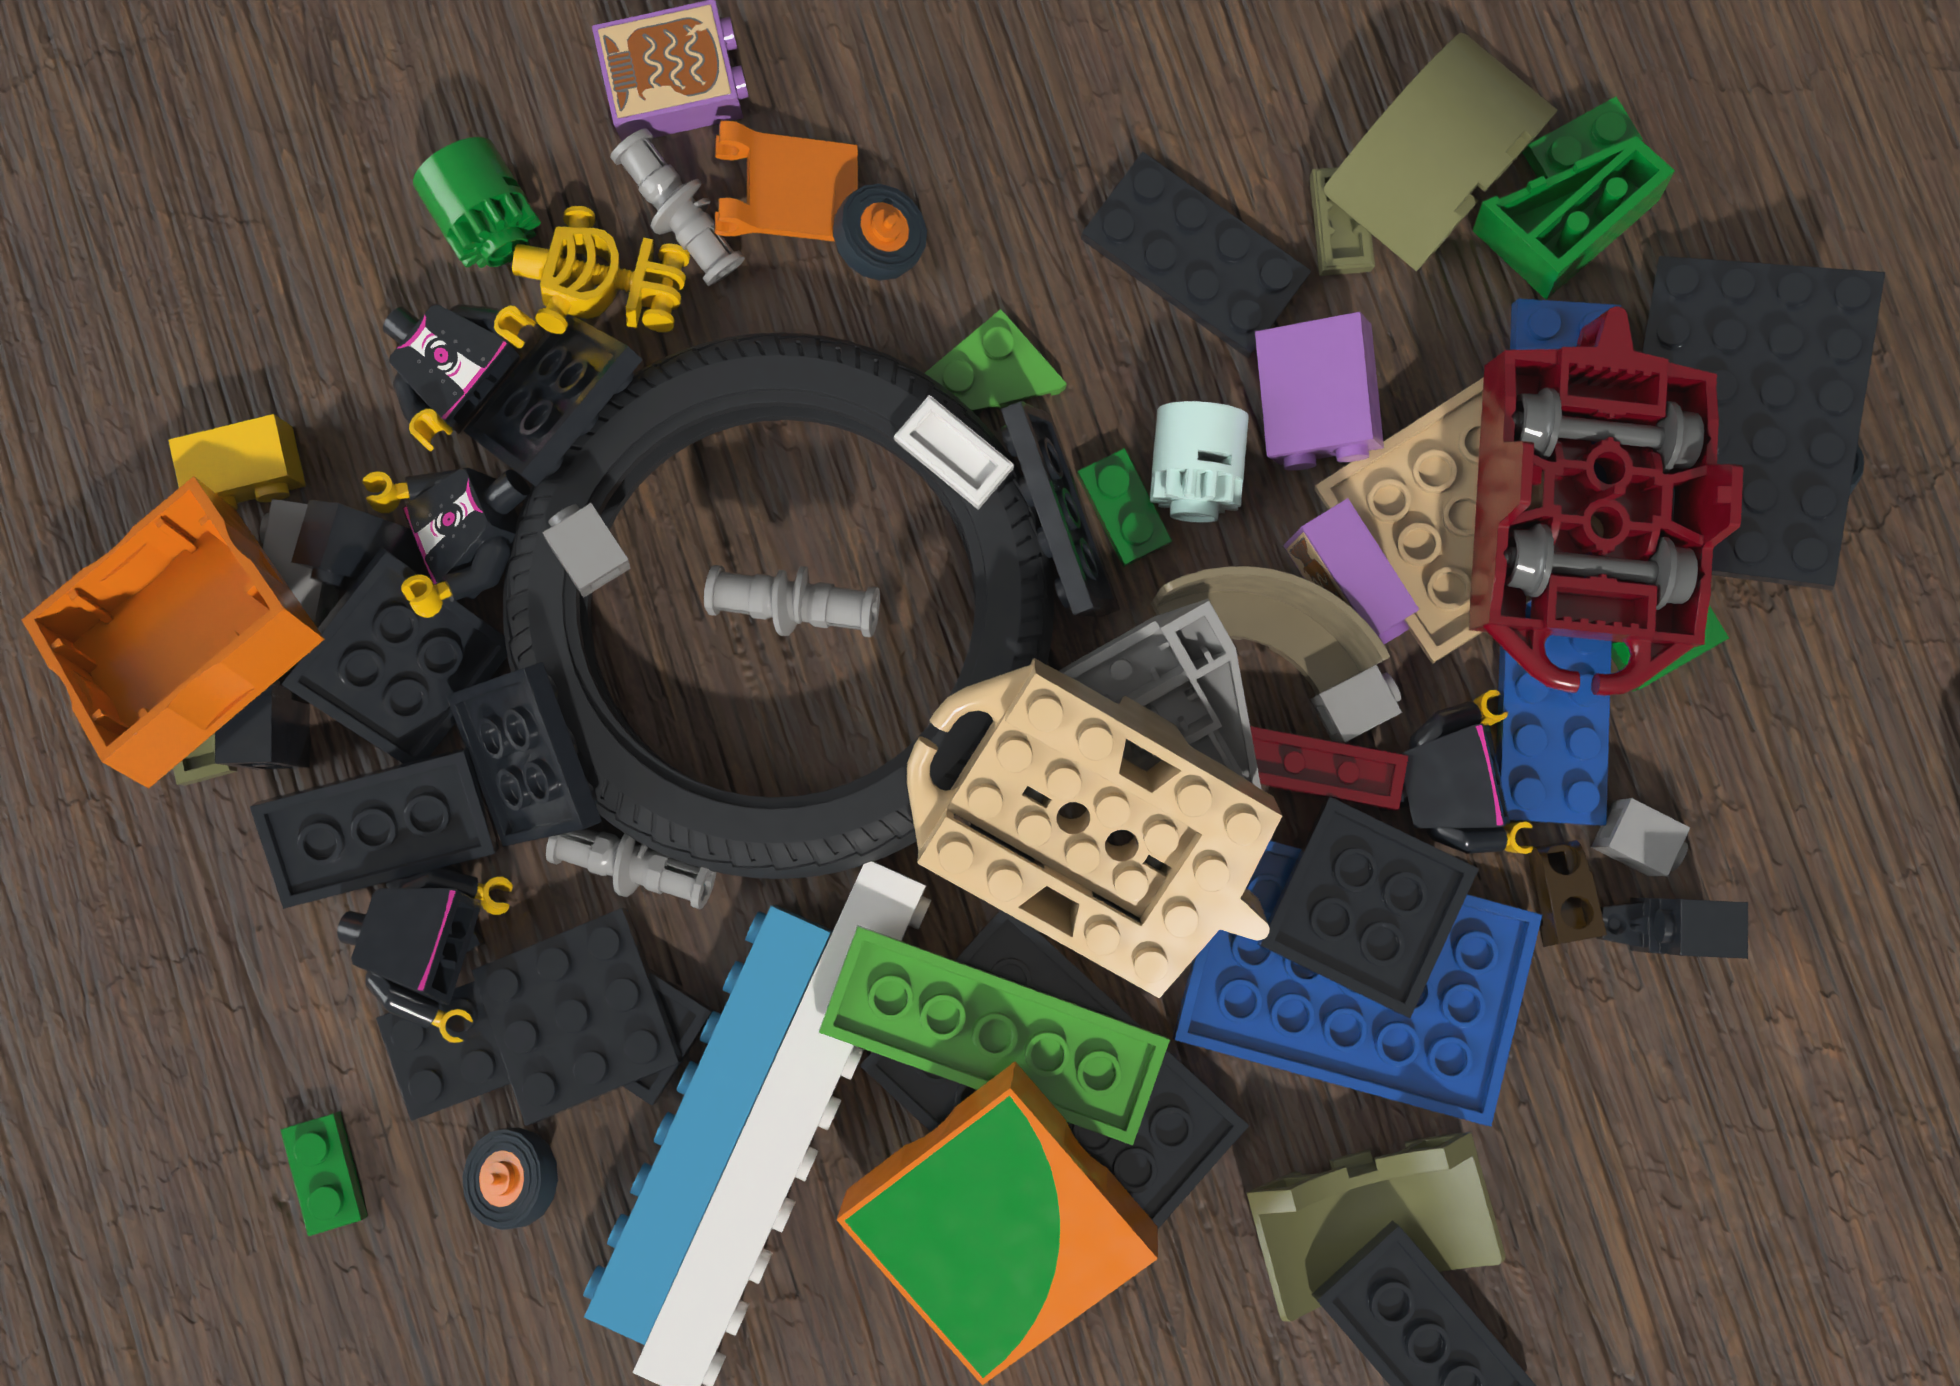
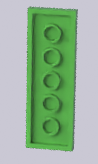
M859 925L856 927L819 1028V1033L977 1090L1016 1061L1067 1122L1130 1145L1134 1144L1170 1041L1167 1037Z

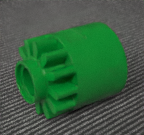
M471 137L451 143L431 155L414 175L413 187L448 244L466 268L477 263L479 268H483L486 265L489 267H499L513 261L516 245L518 243L529 245L528 240L536 236L533 229L538 227L541 221L490 139Z

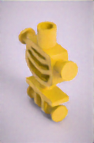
M571 206L564 211L563 220L568 227L558 226L555 228L550 249L519 243L516 245L512 262L513 275L541 280L542 302L547 307L539 309L535 319L545 330L555 334L564 333L568 326L565 319L567 314L585 319L600 316L613 303L619 289L626 292L630 291L626 304L627 327L637 328L641 309L644 306L650 308L644 312L642 322L646 327L657 332H669L673 329L675 319L671 313L672 310L677 309L680 305L681 295L678 291L683 289L686 280L682 267L687 266L690 260V253L680 245L671 243L662 245L658 253L662 263L653 262V239L643 237L635 271L626 270L625 268L621 269L619 253L614 238L605 230L591 228L595 224V213L584 206ZM576 253L584 254L587 262L579 261ZM596 255L608 261L610 266L596 264Z

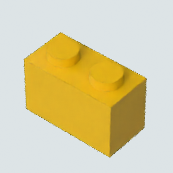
M275 414L168 440L179 488L195 476L235 510L238 508L237 503L256 499L258 502H272V499L282 500L290 496L289 490L306 486L293 426Z

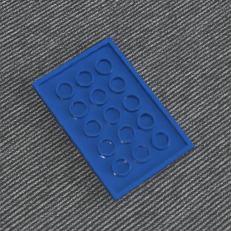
M1269 841L1246 887L1259 899L1267 922L1302 850ZM1467 894L1411 1018L1404 1017L1257 945L1259 940L1256 941L1219 929L1192 960L1172 1039L1491 1127L1542 915Z

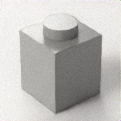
M592 503L582 509L577 504L564 508L550 518L548 523L551 527L542 532L547 543L583 598L631 569L628 558Z
M1377 665L1310 699L1332 742L1344 743L1402 713L1397 704L1401 700V695L1396 683L1387 672L1381 674Z
M1633 798L1613 800L1607 812L1606 826L1600 827L1591 848L1647 876H1668L1670 871H1675L1681 865L1686 856L1688 844L1684 841L1690 827Z

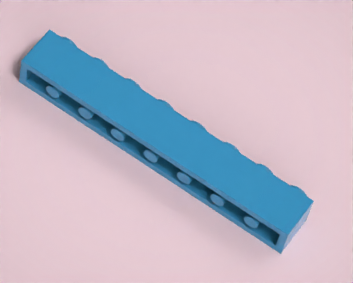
M771 905L767 914L761 911L757 912L745 941L753 944L744 964L735 961L723 986V991L730 994L722 1014L716 1011L711 1013L701 1034L700 1041L708 1044L699 1064L692 1061L689 1062L677 1087V1092L684 1094L676 1115L667 1112L657 1130L653 1142L661 1145L654 1164L652 1166L644 1162L633 1183L630 1193L638 1197L630 1216L620 1214L608 1238L607 1245L615 1248L606 1268L597 1265L586 1286L583 1297L590 1299L591 1302L584 1318L643 1345L646 1344L833 930L778 905Z

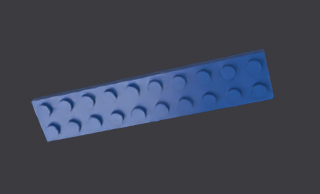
M1518 298L1511 308L1510 350L1576 347L1580 331L1584 326L1614 306L1621 307V305ZM1594 462L1595 475L1600 481L1606 483L1607 477L1604 468ZM1531 602L1526 605L1525 618L1529 619L1531 616ZM1550 635L1546 639L1545 650L1550 661L1559 668L1580 673V686L1576 693L1546 687L1530 676L1500 646L1498 684L1500 695H1498L1497 715L1508 711V716L1497 722L1496 758L1510 821L1606 826L1610 695H1593L1591 682L1596 673H1611L1612 641Z

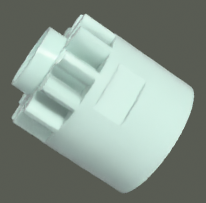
M1200 401L1173 402L1160 406L1157 409L1150 502L1159 503L1158 507L1170 508L1171 518L1186 522H1215L1218 520L1219 513H1225V510L1237 511L1238 507L1241 506L1248 413L1233 406Z

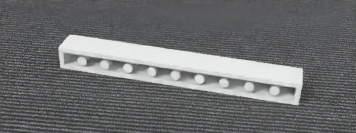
M874 861L863 864L633 1370L634 1374L660 1386L714 1385L726 1358V1355L717 1352L725 1332L736 1336L750 1305L740 1300L749 1280L757 1284L760 1283L773 1254L764 1249L772 1229L782 1233L796 1201L787 1198V1194L795 1177L802 1181L806 1180L819 1152L810 1147V1143L818 1126L828 1131L841 1103L840 1099L832 1096L841 1076L851 1080L864 1052L862 1048L819 1033L821 1022L856 927L859 925L902 941L908 926L919 929L927 912L931 899L922 896L927 885Z

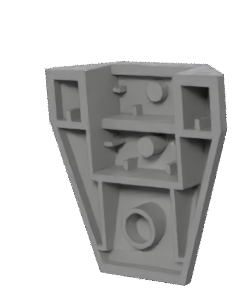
M1208 599L1154 616L1059 670V672L1079 681L1119 704L1123 696H1127L1177 726L1191 747L1224 765L1261 789L1236 647ZM1126 739L1122 758L1148 771L1162 760Z

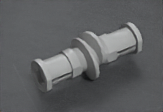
M647 128L640 129L624 139L613 150L610 158L616 165L622 164L639 186V192L658 211L650 225L654 233L660 235L673 231L680 246L684 250H688L705 273L703 277L705 283L708 286L713 285L732 273L744 261L745 257L739 250L734 252L723 236L714 234L715 221L708 213L704 212L711 202L710 199L703 198L695 201L693 198L702 184L701 181L694 179L682 184L680 175L671 164H667L651 143L653 135Z
M713 565L706 579L704 607L708 615L716 616L720 611L748 614L751 615V618L766 620L773 618L775 630L781 636H789L797 624L806 622L814 627L829 628L830 626L861 630L863 636L872 637L878 621L880 591L878 587L869 586L866 591L835 587L834 584L824 582L810 584L808 567L800 566L794 581H788L787 572L784 570H779L774 578L771 575L758 573L755 576L726 572L723 566Z
M586 828L551 836L546 847V860L550 863L557 865L561 861L587 868L589 872L600 876H613L614 891L617 895L624 897L633 894L641 885L654 893L662 894L664 892L689 900L693 908L700 910L707 903L716 878V872L680 862L644 844L638 845L637 841L626 833L620 839L617 835L606 831L597 832Z

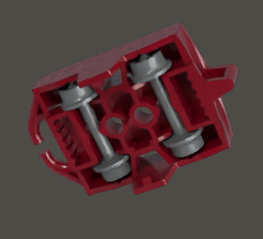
M1619 306L1610 308L1584 326L1580 331L1576 347L1504 350L1484 365L1469 615L1470 631L1487 632L1530 676L1546 687L1564 692L1576 693L1578 691L1580 673L1559 668L1550 661L1545 650V642L1550 635L1624 642L1630 652L1628 664L1618 672L1609 674L1596 673L1592 678L1591 691L1593 695L1601 696L1621 695L1636 689L1692 648L1705 645V629L1711 596L1714 546L1740 527L1742 511L1743 466L1737 464H1717L1719 427L1716 388L1717 374L1668 362L1669 359L1634 351L1628 314L1625 309ZM1594 462L1604 468L1607 477L1606 483L1600 481L1595 475ZM1673 489H1675L1674 522L1671 521ZM1592 516L1601 521L1604 529L1603 538L1594 533L1591 527ZM1526 596L1532 597L1530 619L1525 618Z

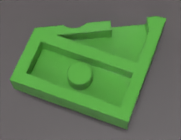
M1001 309L925 372L926 375L958 397L976 415L980 414L984 409L992 407L1001 409L1020 402V400L1049 393L1050 396L1057 395L1063 392L1067 385Z

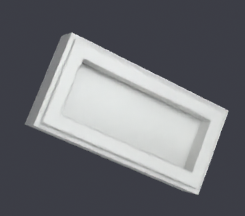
M930 395L894 435V441L978 510L1014 469V464Z

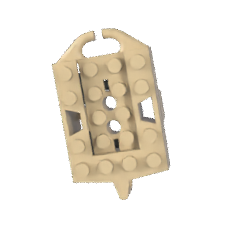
M1034 658L1028 666L957 691L947 697L933 713L930 722L945 732L950 731L959 717L971 711L979 710L986 712L993 719L992 724L951 790L939 789L933 783L930 776V765L938 750L936 744L924 737H919L914 744L907 762L906 783L918 846L917 863L1154 996L1160 998L1219 929L1256 941L1265 939L1268 936L1269 925L1261 903L1246 887L1282 818L1274 796L1191 747L1176 725L1129 697L1123 696L1119 704L1079 681ZM1126 739L1162 760L1148 771L1122 758ZM1069 802H1077L1087 808L1086 812L1076 819H1068L1058 813L1059 809ZM954 814L967 820L971 824L967 826L962 822L954 819ZM1117 830H1127L1134 834L1133 839L1122 846H1115L1106 841L1107 837Z

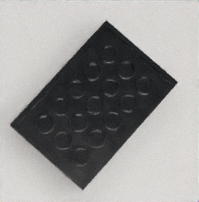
M1659 256L1642 353L1669 359L1668 362L1717 374L1716 388L1719 416L1717 464H1737L1743 466L1741 524L1736 531L1714 546L1712 575L1825 590L1834 589L1885 272ZM1673 489V498H1672V518H1671V521H1673V522H1674L1675 489Z
M999 910L955 959V961L1142 1028L1034 928L1002 910ZM1167 1050L1133 1145L1067 1122L1080 1145L1091 1157L1109 1169L1158 1226V1229L1249 1127L1243 1119ZM871 1052L860 1064L861 1068L930 1132L949 1116L954 1107L977 1091V1089Z

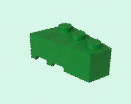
M1634 136L1574 162L1572 168L1547 179L1541 176L1528 182L1526 188L1500 199L1497 195L1483 201L1472 231L1547 300L1660 200L1675 170L1642 140Z

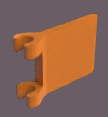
M720 121L719 136L716 135L715 157L721 160L747 158V204L734 198H720L719 212L715 211L714 234L730 237L749 233H763L835 242L833 237L835 214L846 197L858 190V145L761 133L751 130L738 122Z

